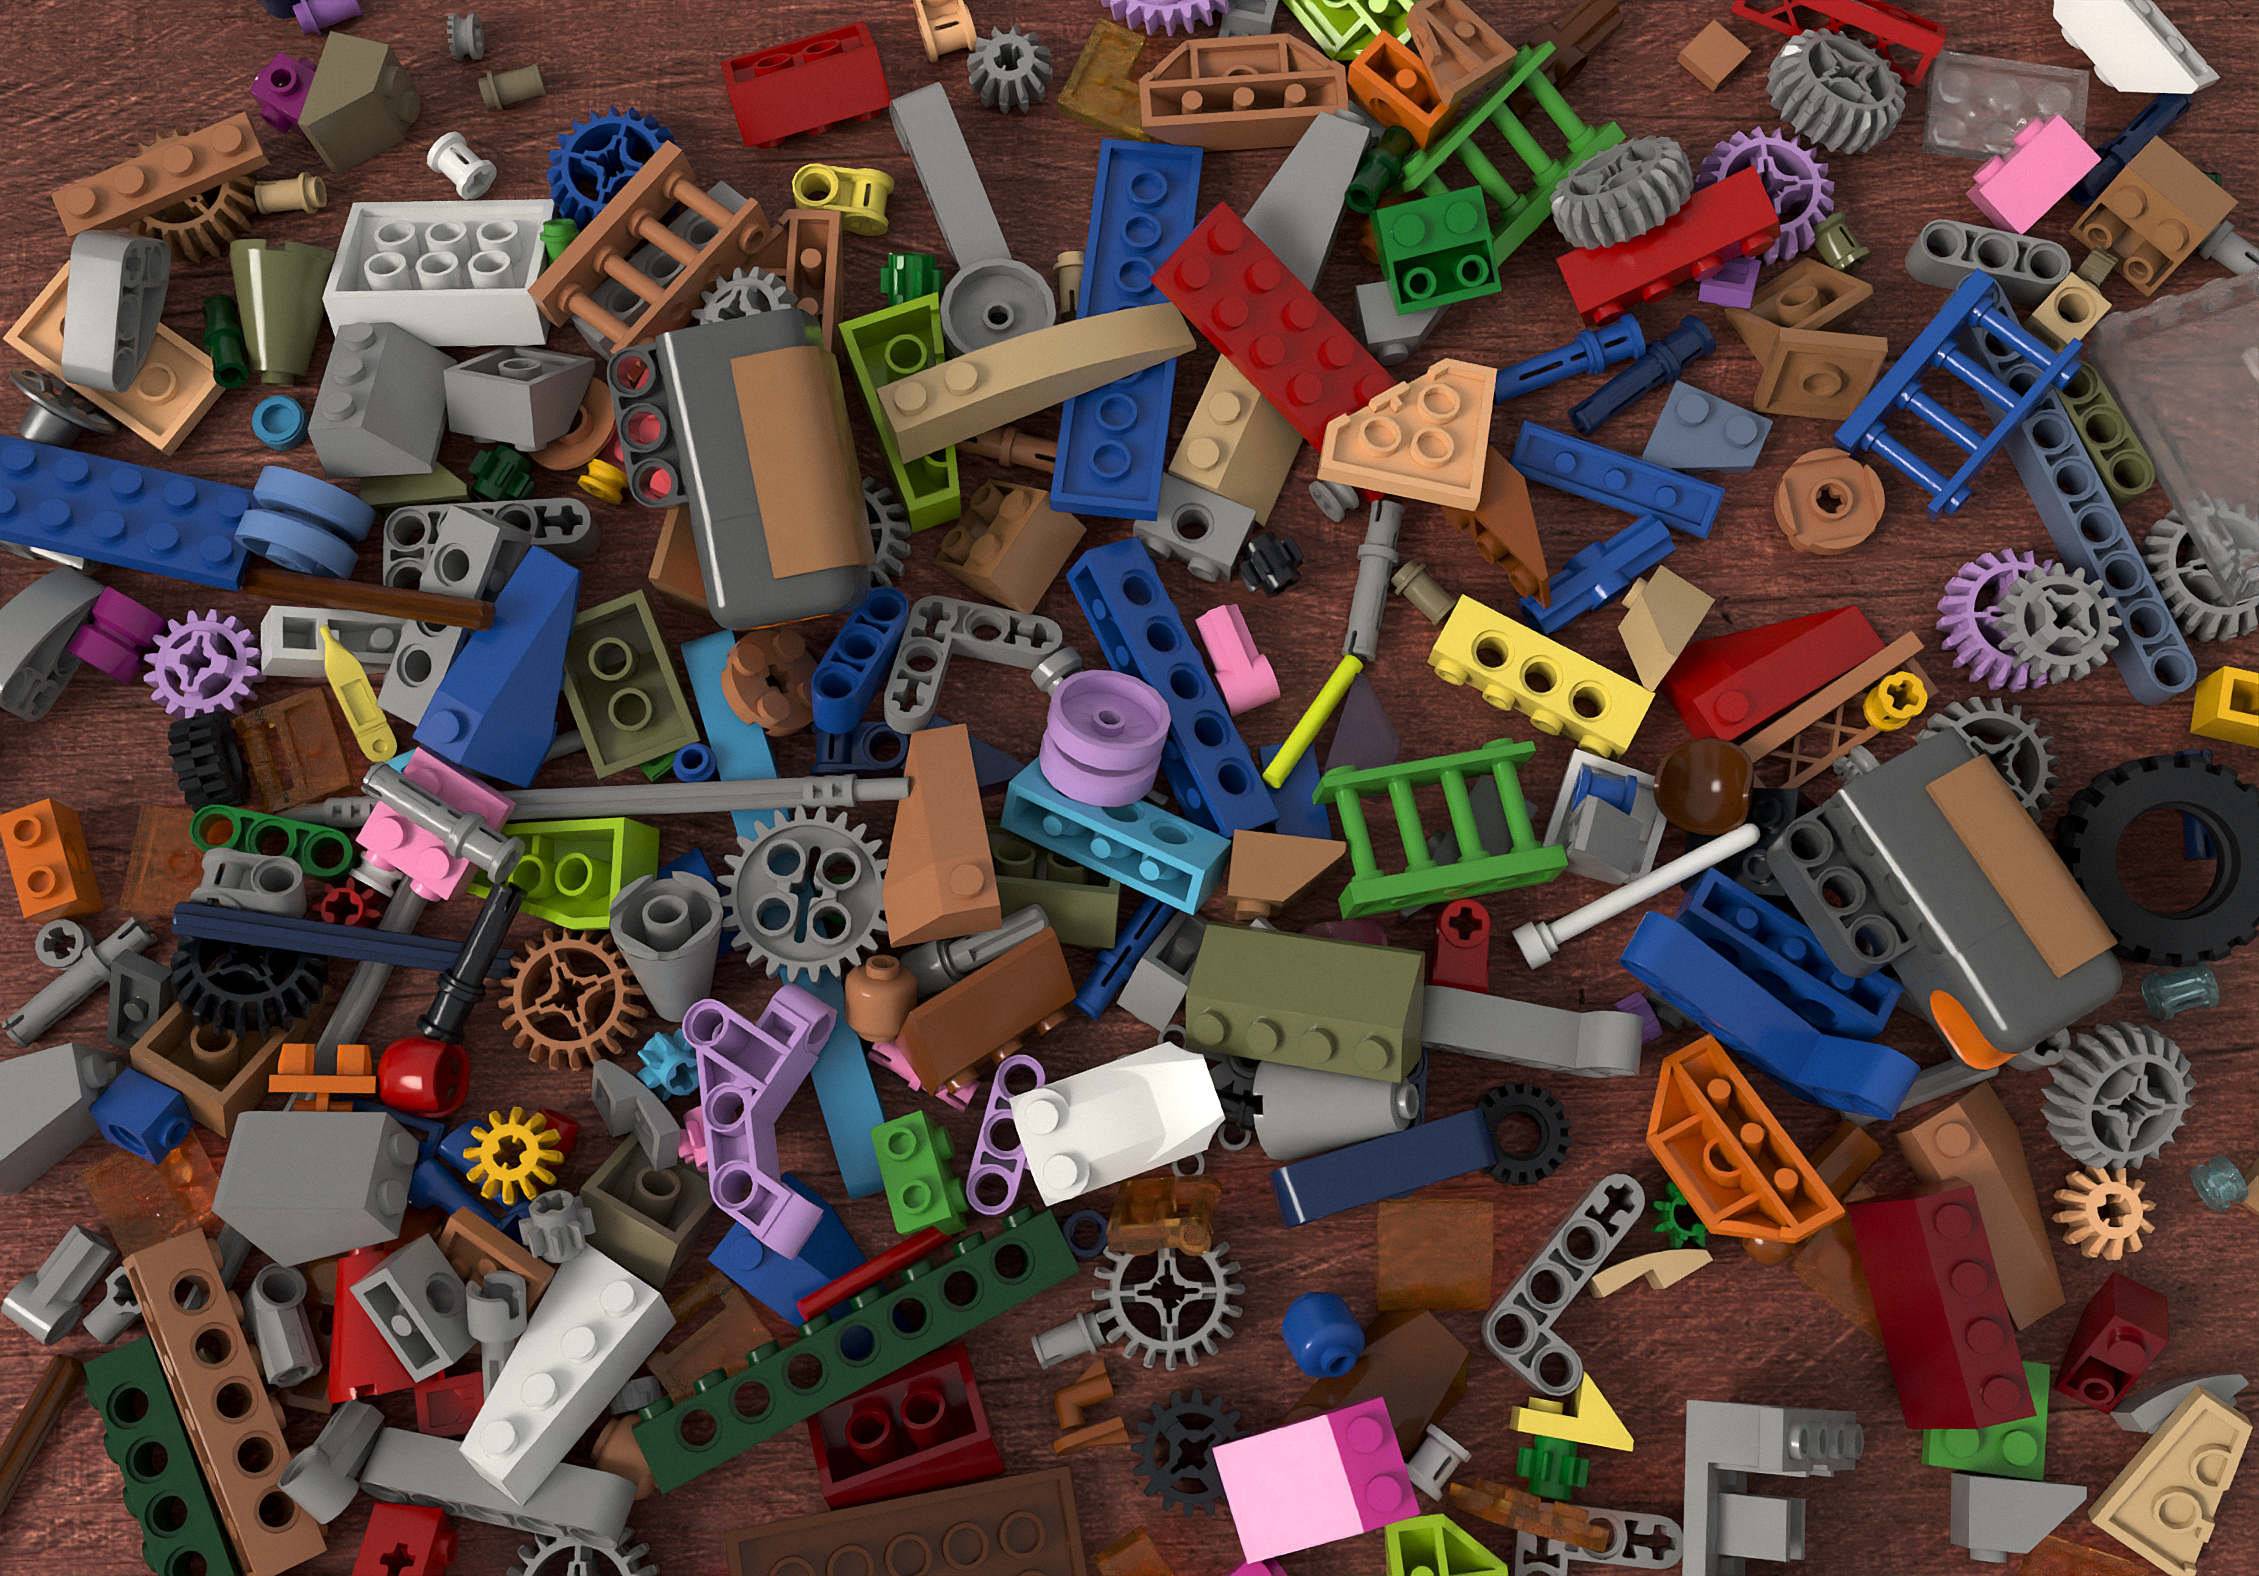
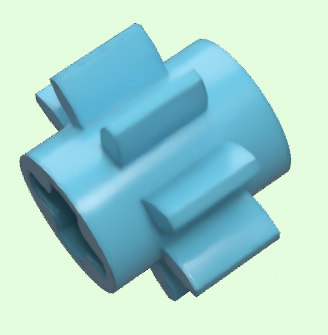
M678 1028L674 1036L667 1033H655V1036L646 1043L643 1050L638 1052L645 1068L636 1074L637 1077L663 1101H666L671 1093L687 1097L690 1095V1092L699 1086L696 1048L691 1046L684 1038L682 1028Z

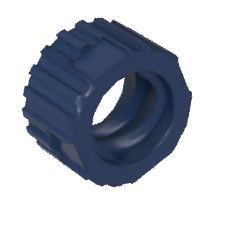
M1086 1208L1084 1210L1079 1209L1077 1212L1074 1211L1073 1215L1067 1218L1068 1221L1063 1224L1062 1234L1072 1254H1075L1077 1258L1094 1259L1096 1256H1100L1106 1246L1111 1243L1110 1238L1112 1234L1110 1232L1111 1227L1108 1225L1109 1221L1105 1220L1104 1215L1098 1214V1211L1095 1209L1090 1210ZM1091 1221L1098 1226L1100 1236L1097 1243L1093 1246L1082 1247L1075 1241L1074 1230L1080 1222Z

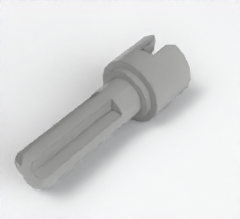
M1032 904L1003 918V929L970 934L955 942L949 939L929 941L900 956L899 961L900 964L908 967L916 975L918 982L917 998H922L925 1003L967 977L968 971L1003 955L1050 926V922L1043 908L1038 904Z
M498 1270L487 1272L483 1278V1294H481L482 1288L475 1281H469L466 1286L468 1333L474 1339L481 1341L484 1403L516 1347V1338L527 1327L525 1279L511 1271Z

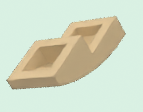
M1699 1249L1667 1250L1638 1255L1595 1271L1585 1284L1594 1298H1602L1644 1274L1653 1290L1665 1289L1713 1259L1707 1250Z

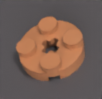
M1834 448L1813 450L1802 455L1779 479L1774 494L1775 516L1780 528L1788 536L1791 546L1801 552L1811 551L1820 555H1839L1854 550L1873 533L1884 512L1885 495L1878 475L1869 465L1865 464L1863 467L1856 460L1849 458L1850 453ZM1821 491H1828L1831 498H1840L1842 505L1838 506L1834 513H1827L1818 506L1817 501L1821 497Z
M789 629L783 630L780 633L773 630H757L744 636L729 649L725 656H728L727 667L721 671V686L729 706L739 719L749 726L756 722L761 727L770 729L764 734L774 737H784L797 733L813 721L811 679L818 665L807 651L805 642L799 634ZM770 674L778 680L781 692L777 686L769 687L765 679Z

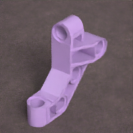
M789 983L779 989L771 998L767 1008L756 1024L717 1000L703 999L694 1003L687 1010L683 1019L682 1031L688 1043L696 1048L709 1182L713 1201L719 1208L751 1230V1234L784 1257L794 1261L822 1219L824 1210L797 1194L788 1184L780 1180L774 1123L819 1057L817 1055L830 1038L829 1035L834 1028L838 1011L799 985ZM744 1103V1111L741 1117L732 1124L734 1111L739 1105ZM752 1180V1191L748 1198L741 1202V1191Z

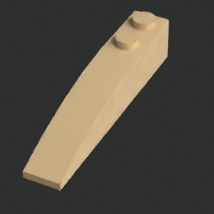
M1172 302L1136 307L1082 318L1026 333L972 351L876 389L882 421L903 465L1195 350L1196 342L1179 309Z

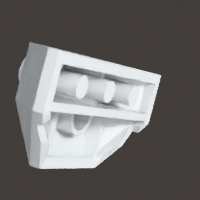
M2054 0L2053 17L2063 27L2061 32L2066 41L2073 47L2083 50L2095 64L2094 71L2100 80L2108 86L2115 87L2119 92L2192 94L2213 85L2220 78L2152 0Z

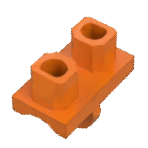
M284 1043L278 1062V1074L269 1075V1092L317 1093L316 1100H295L294 1111L353 1112L354 1101L332 1100V1093L378 1092L377 1075H373V1059L370 1045L338 1044L336 1075L315 1074L316 1044Z

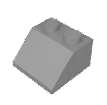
M506 345L447 368L443 372L449 430L451 432L472 435L473 441L479 443L502 441L514 444L515 449L519 451L542 450L547 447V442L568 433L595 372V359L526 346Z

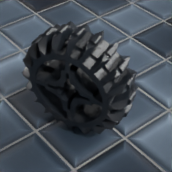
M180 935L177 942L178 952L173 953L170 962L171 970L175 971L171 977L172 991L176 993L179 1007L183 1010V1013H192L193 1021L197 1024L198 1028L212 1024L213 1032L216 1033L218 1038L230 1029L236 1030V1037L241 1042L248 1035V1031H259V1034L267 1040L270 1035V1028L278 1026L289 1033L293 1025L292 1017L307 1020L308 1015L311 1013L310 1004H320V1000L323 997V986H326V982L329 979V969L326 965L328 956L183 935ZM224 953L227 954L223 959L215 962L214 969L206 972L214 960ZM296 966L289 978L277 987L274 985V982L285 976V970Z

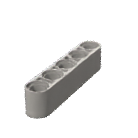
M390 1427L381 1430L358 1482L359 1488L382 1500L403 1505L440 1507L449 1515L603 1548H615L618 1546L638 1492V1488L633 1482L616 1474L559 1462L524 1506L521 1507L479 1475L459 1451L463 1442Z

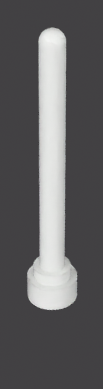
M1744 824L1547 926L1544 921L1535 926L1530 921L1511 932L1531 970H1534L1552 960L1550 955L1559 951L1558 944L1754 845L1760 838V830L1754 824Z

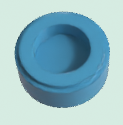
M284 395L269 397L262 401L254 411L252 417L253 430L272 449L281 451L293 449L300 445L308 435L309 416L300 404L291 397Z

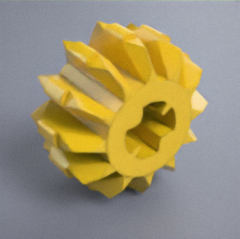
M513 1107L510 1112L509 1124H506L504 1118L497 1111L489 1114V1121L494 1128L489 1134L478 1126L472 1129L471 1134L478 1141L482 1142V1146L464 1149L463 1157L469 1161L481 1163L470 1169L467 1173V1178L472 1183L486 1180L482 1187L481 1195L488 1200L496 1197L502 1190L503 1202L508 1206H514L518 1200L520 1188H522L526 1197L533 1201L539 1196V1191L534 1184L539 1178L550 1186H554L557 1182V1178L545 1168L546 1165L564 1163V1155L561 1152L547 1150L557 1144L561 1136L556 1129L542 1132L547 1119L541 1113H536L526 1122L525 1111L521 1107ZM515 1144L521 1150H524L525 1147L527 1148L526 1151L519 1155L522 1163L520 1166L513 1168L506 1162L502 1166V1162L509 1157L507 1150L509 1146Z

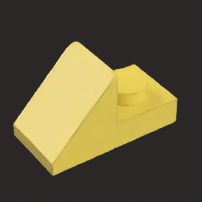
M1583 1371L1578 1387L1572 1391L1569 1416L1562 1415L1564 1403L1529 1397L1528 1408L1512 1406L1509 1429L1633 1451L1634 1439L1585 1371Z

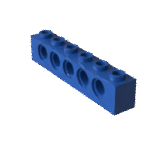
M1138 536L1087 550L1065 576L1112 670L1136 677L1156 689L1168 704L1171 723L1161 752L1160 766L1187 820L1233 841L1235 829L1264 832L1281 818L1275 807L1273 795L1265 787L1251 760L1249 748L1241 740L1227 712V706L1223 697L1216 691L1203 665V659L1199 650L1193 645L1180 620L1177 606L1170 600L1157 574L1153 559L1145 551Z

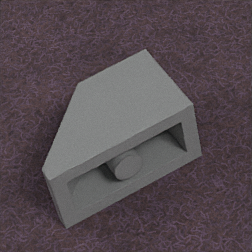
M1386 281L1358 285L1355 289L1352 309L1359 343L1380 365L1390 366L1404 362L1409 356L1416 354L1452 303L1397 316Z
M1587 794L1568 818L1562 844L1569 865L1563 871L1620 886L1630 877L1631 872L1638 874L1641 870L1647 849V842L1639 840L1643 823L1599 797Z
M1179 910L1141 957L1117 1004L1134 1014L1140 1021L1148 1023L1163 1033L1186 1002L1188 986L1206 926L1210 921L1197 913L1191 915Z
M1951 1472L1950 1543L1970 1548V1559L2007 1563V1552L2028 1554L2087 1499V1487L2060 1482Z

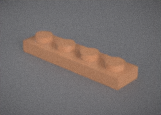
M244 111L51 193L66 233L74 242L76 236L83 230L119 229L269 165L270 161L252 120Z

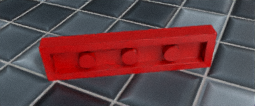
M1735 0L1730 11L1791 37L1793 35L1800 36L1805 29L1813 30L1817 33L1821 28H1826L1829 31L1834 30V33L1837 34L1839 31H1842L1841 26L1845 24H1851L1876 34L1878 41L1865 45V47L1869 49L1876 48L1877 50L1881 48L1884 58L1878 57L1891 62L1889 70L1898 73L1902 77L1901 81L1919 87L1932 59L1937 57L1947 33V26L1882 0H1782V4L1768 10H1762L1745 3L1746 0ZM1801 4L1826 14L1830 22L1814 29L1802 26L1799 23L1794 7ZM1786 11L1789 20L1777 16V14ZM1896 42L1923 53L1915 70L1895 63L1888 45Z

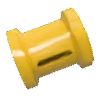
M1904 671L1885 677L1864 699L1863 710L1868 722L1878 730L1890 732L1897 731L1905 726L1911 717L1919 715L1926 706L1928 698L1921 679L1912 673ZM1901 684L1906 685L1904 688L1900 687ZM1890 694H1893L1897 697L1896 706L1900 710H1897L1892 706L1894 703V698Z

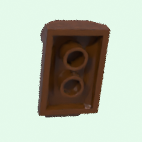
M1424 1306L1410 1311H1383L1364 1331L1365 1345L1354 1367L1340 1377L1319 1378L1272 1428L1364 1398L1380 1395L1384 1398L1403 1460H1405L1428 1435L1426 1429L1430 1423L1436 1426L1467 1393V1373L1472 1358L1471 1352Z

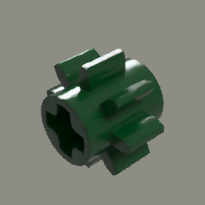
M499 445L494 453L491 451L486 453L480 449L467 469L468 472L474 475L473 479L476 480L471 490L486 502L529 500L538 486L531 481L532 477L529 476L534 466L526 458L503 445Z

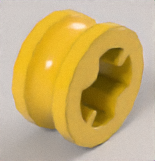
M593 458L586 465L589 469V474L586 476L581 475L577 483L590 494L606 502L619 505L623 500V496L620 494L621 489L629 487L627 474L604 461Z

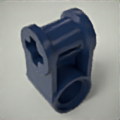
M886 721L859 722L854 729L840 734L825 732L818 728L815 722H812V733L817 735L816 765L810 767V776L824 777L825 775L844 776L845 774H856L858 779L904 777L900 768L908 756L910 740L906 734L894 731ZM887 741H897L901 744L900 752L893 760L888 762L876 760V752L881 744Z

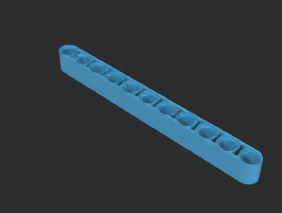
M725 629L682 643V654L710 746L717 759V769L721 781L781 779L769 736L764 734L767 732L766 728L761 727L756 722L749 726L739 719L729 706L722 690L721 671L727 667L728 656H725L729 649L738 642L735 631ZM779 810L784 815L786 821L790 822L794 821L792 810L731 811L738 836L746 837L754 842L758 838L754 827L756 820L763 823L770 830L776 827L774 811ZM782 853L773 860L771 871L780 876H788L798 869L800 858L792 853ZM810 868L806 891L804 893H795L802 905V916L795 935L797 943L804 942L806 937L809 902L811 898L818 897ZM773 906L767 909L762 915L766 929L779 930L783 928L790 919V911L782 906ZM824 916L817 923L816 933L822 938L831 939ZM782 968L780 975L783 984L787 985L789 984L787 969ZM829 969L822 970L819 986H814L809 973L801 972L797 985L838 1011L834 1028L829 1035L830 1038L817 1055L819 1058L810 1070L847 1192L851 1200L855 1201L885 1191L870 1131L873 1127L888 1122V1118L870 1061L867 1058L868 1054L863 1038L845 1022V980L843 974L842 980L837 981Z

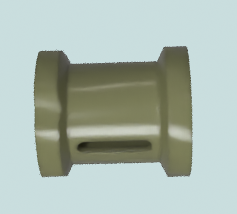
M1840 211L1827 217V220H1822L1812 228L1815 234V241L1812 246L1817 248L1829 267L1850 275L1863 266L1873 254L1867 246L1862 247L1846 225L1848 216L1844 211Z

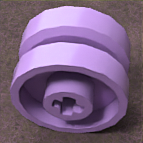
M1089 670L1072 674L1059 683L1051 698L1047 716L1048 726L1043 735L1039 753L1041 771L1055 789L1070 799L1088 805L1120 807L1139 801L1151 791L1158 773L1162 757L1161 752L1171 723V716L1166 701L1156 689L1145 682L1117 671Z

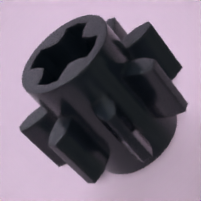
M1273 531L1267 532L1253 539L1240 552L1245 562L1239 564L1240 571L1238 575L1250 594L1262 587L1267 597L1272 598L1284 593L1302 578L1297 568L1303 565L1302 559L1305 556L1292 536L1280 542Z

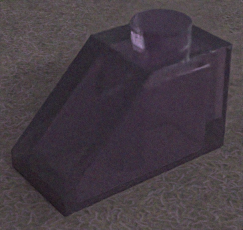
M1355 674L1322 777L1329 770L1341 766L1353 765L1357 767V771L1406 763L1397 759L1402 742L1365 675ZM1385 793L1361 798L1381 805Z

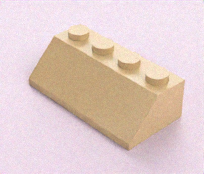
M1221 353L1169 466L1168 474L1256 510L1255 527L1264 530L1304 441V437Z

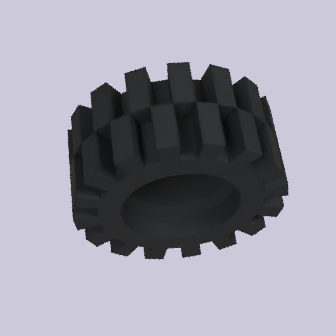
M213 711L171 723L169 726L171 731L168 732V740L172 744L168 746L169 755L174 758V763L171 766L173 773L178 774L179 781L177 785L180 791H185L184 799L188 806L192 805V811L197 813L201 808L209 805L237 807L248 803L247 799H250L251 794L248 790L251 787V782L246 775V772L249 771L248 763L243 760L242 754L245 753L242 744L238 745V734L235 728L231 729V721L228 717H224L221 711Z
M1526 1082L1522 1084L1508 1083L1497 1089L1495 1088L1477 1102L1475 1109L1482 1108L1499 1160L1498 1164L1479 1170L1484 1175L1489 1174L1494 1177L1493 1181L1501 1184L1509 1183L1512 1186L1532 1184L1549 1177L1565 1161L1567 1157L1565 1155L1566 1149L1571 1147L1572 1137H1568V1129L1571 1128L1570 1119H1565L1561 1111L1564 1109V1106L1559 1100L1555 1102L1550 1097L1551 1092L1545 1088L1539 1090L1533 1087L1534 1084ZM1510 1113H1522L1529 1116L1536 1123L1539 1130V1141L1536 1148L1530 1154L1515 1156L1509 1154L1501 1147L1497 1137V1129L1504 1116Z

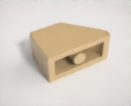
M1660 565L1649 582L1641 577L1637 579L1621 603L1630 610L1618 626L1643 687L1652 693L1674 664L1715 601V599Z

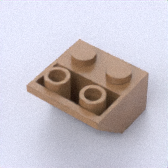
M2156 135L2124 167L2068 232L2091 251L2096 246H2099L2118 258L2119 261L2113 269L2145 296L2149 297L2236 206L2238 201Z
M989 478L985 485L981 486L972 496L970 507L958 525L944 537L941 550L932 563L941 571L1000 607L1030 615L1087 528L1071 513L1057 512L1050 509L1051 494L1048 491Z

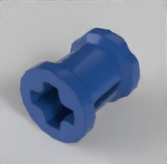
M1582 764L1573 789L1571 812L1577 808L1588 794L1599 797L1630 816L1636 794L1637 777L1628 774L1625 779L1600 774L1592 772L1590 765Z

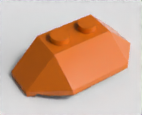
M1710 1033L1663 1058L1646 1136V1144L1710 1233L1795 1244L1845 1216L1846 1211Z

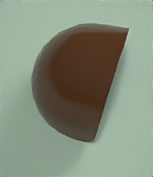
M1702 738L1680 744L1662 758L1657 768L1653 785L1656 805L1670 822L1693 833L1719 835L1735 830L1744 823L1752 803L1754 786L1752 761L1746 751L1726 740Z

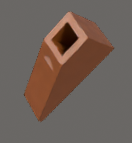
M1490 445L1486 450L1481 496L1476 510L1470 511L1441 505V510L1454 529L1457 531L1465 529L1474 538L1476 548L1490 564L1498 562L1508 572L1511 584L1524 598L1532 596L1546 610L1552 606L1549 576L1525 478Z

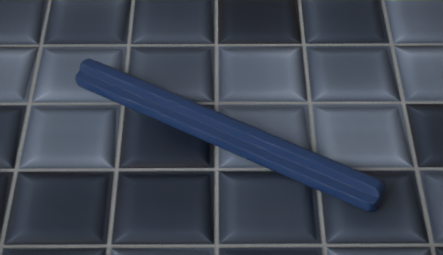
M184 901L177 903L171 925L172 932L176 935L444 972L446 969H452L465 943L464 941ZM500 947L485 978L500 980L503 977H511L514 967L509 962L510 958L515 956V951L512 948Z

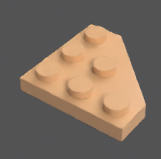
M1445 358L1430 366L1426 374L1408 384L1403 381L1370 399L1369 405L1350 416L1344 413L1328 422L1323 439L1317 479L1475 511L1481 496L1497 369Z

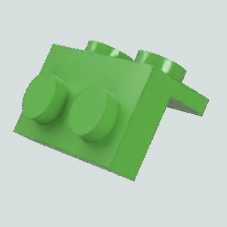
M922 1110L873 1127L870 1134L897 1232L905 1236L934 1226L946 1236L968 1229L964 1211L970 1210V1203L962 1179L960 1177L954 1179L949 1159L955 1157L956 1153L947 1127L945 1125L939 1127Z

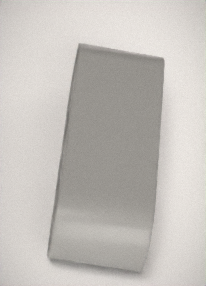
M1938 219L1927 224L1911 245L1905 256V267L1909 275L1916 281L1952 290L1963 277L1979 268L1999 283L2008 301L2024 305H2037L2044 302L2066 278L2071 268V260L2067 251L2060 244L2049 240L1947 219ZM1928 247L1938 249L1943 257L1932 254ZM1979 257L1988 259L1995 268L1984 265ZM2031 268L2040 270L2046 279L2035 275Z

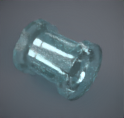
M2199 962L2198 966L2186 967L2184 970L2164 976H2159L2156 973L2150 974L2141 980L2142 995L2147 1008L2158 1022L2172 1019L2174 1013L2198 1006L2203 1009H2211L2219 1004V989L2216 979L2204 962Z

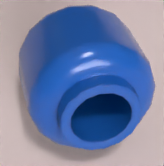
M1309 1292L1295 1299L1289 1306L1281 1326L1283 1340L1296 1364L1306 1375L1315 1378H1335L1345 1375L1354 1367L1365 1345L1364 1331L1348 1304L1339 1295L1329 1292Z

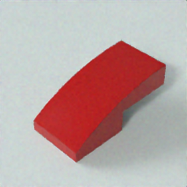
M483 1371L415 1386L414 1394L419 1433L440 1438L468 1433L484 1405Z

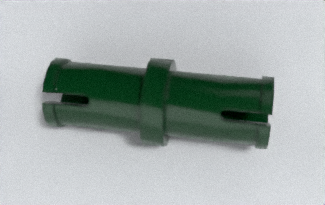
M1399 125L1388 127L1376 147L1368 150L1362 157L1359 173L1354 181L1349 184L1348 190L1344 194L1345 201L1354 211L1360 213L1371 212L1384 190L1392 187L1400 177V165L1414 146V138L1406 128Z
M223 294L211 295L203 301L205 306L201 308L206 324V330L203 333V345L212 359L215 382L225 388H237L247 382L246 377H249V370L244 356L246 350L243 329L238 324L237 306L235 301L229 296Z

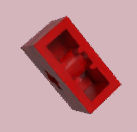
M375 1502L351 1576H443L445 1567H451L455 1561L458 1550V1534L456 1531H453L443 1508Z

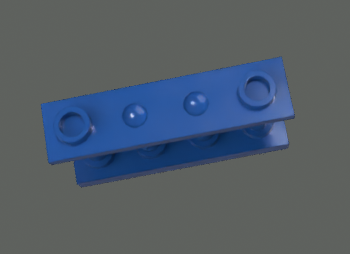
M1979 268L1966 280L1834 434L1835 447L1850 453L1849 457L1851 459L1861 448L1866 452L1872 449L1935 496L1927 506V517L1935 523L1945 512L1953 516L1961 509L1973 493V490L1968 487L1972 480L2054 386L2063 391L2083 367V364L2077 361L2080 358L2083 343L2075 337L2058 354L1995 309L1994 305L1996 302L1991 299L1994 295L1995 280ZM1968 324L1974 328L1978 325L1982 326L2044 371L2023 397L1957 349L1959 343L1955 339ZM1932 365L1938 370L1945 367L2007 413L1987 438L1983 437L1921 391L1924 385L1919 381ZM1896 407L1902 411L1906 408L1910 409L1971 455L1951 480L1886 433L1888 426L1883 422Z

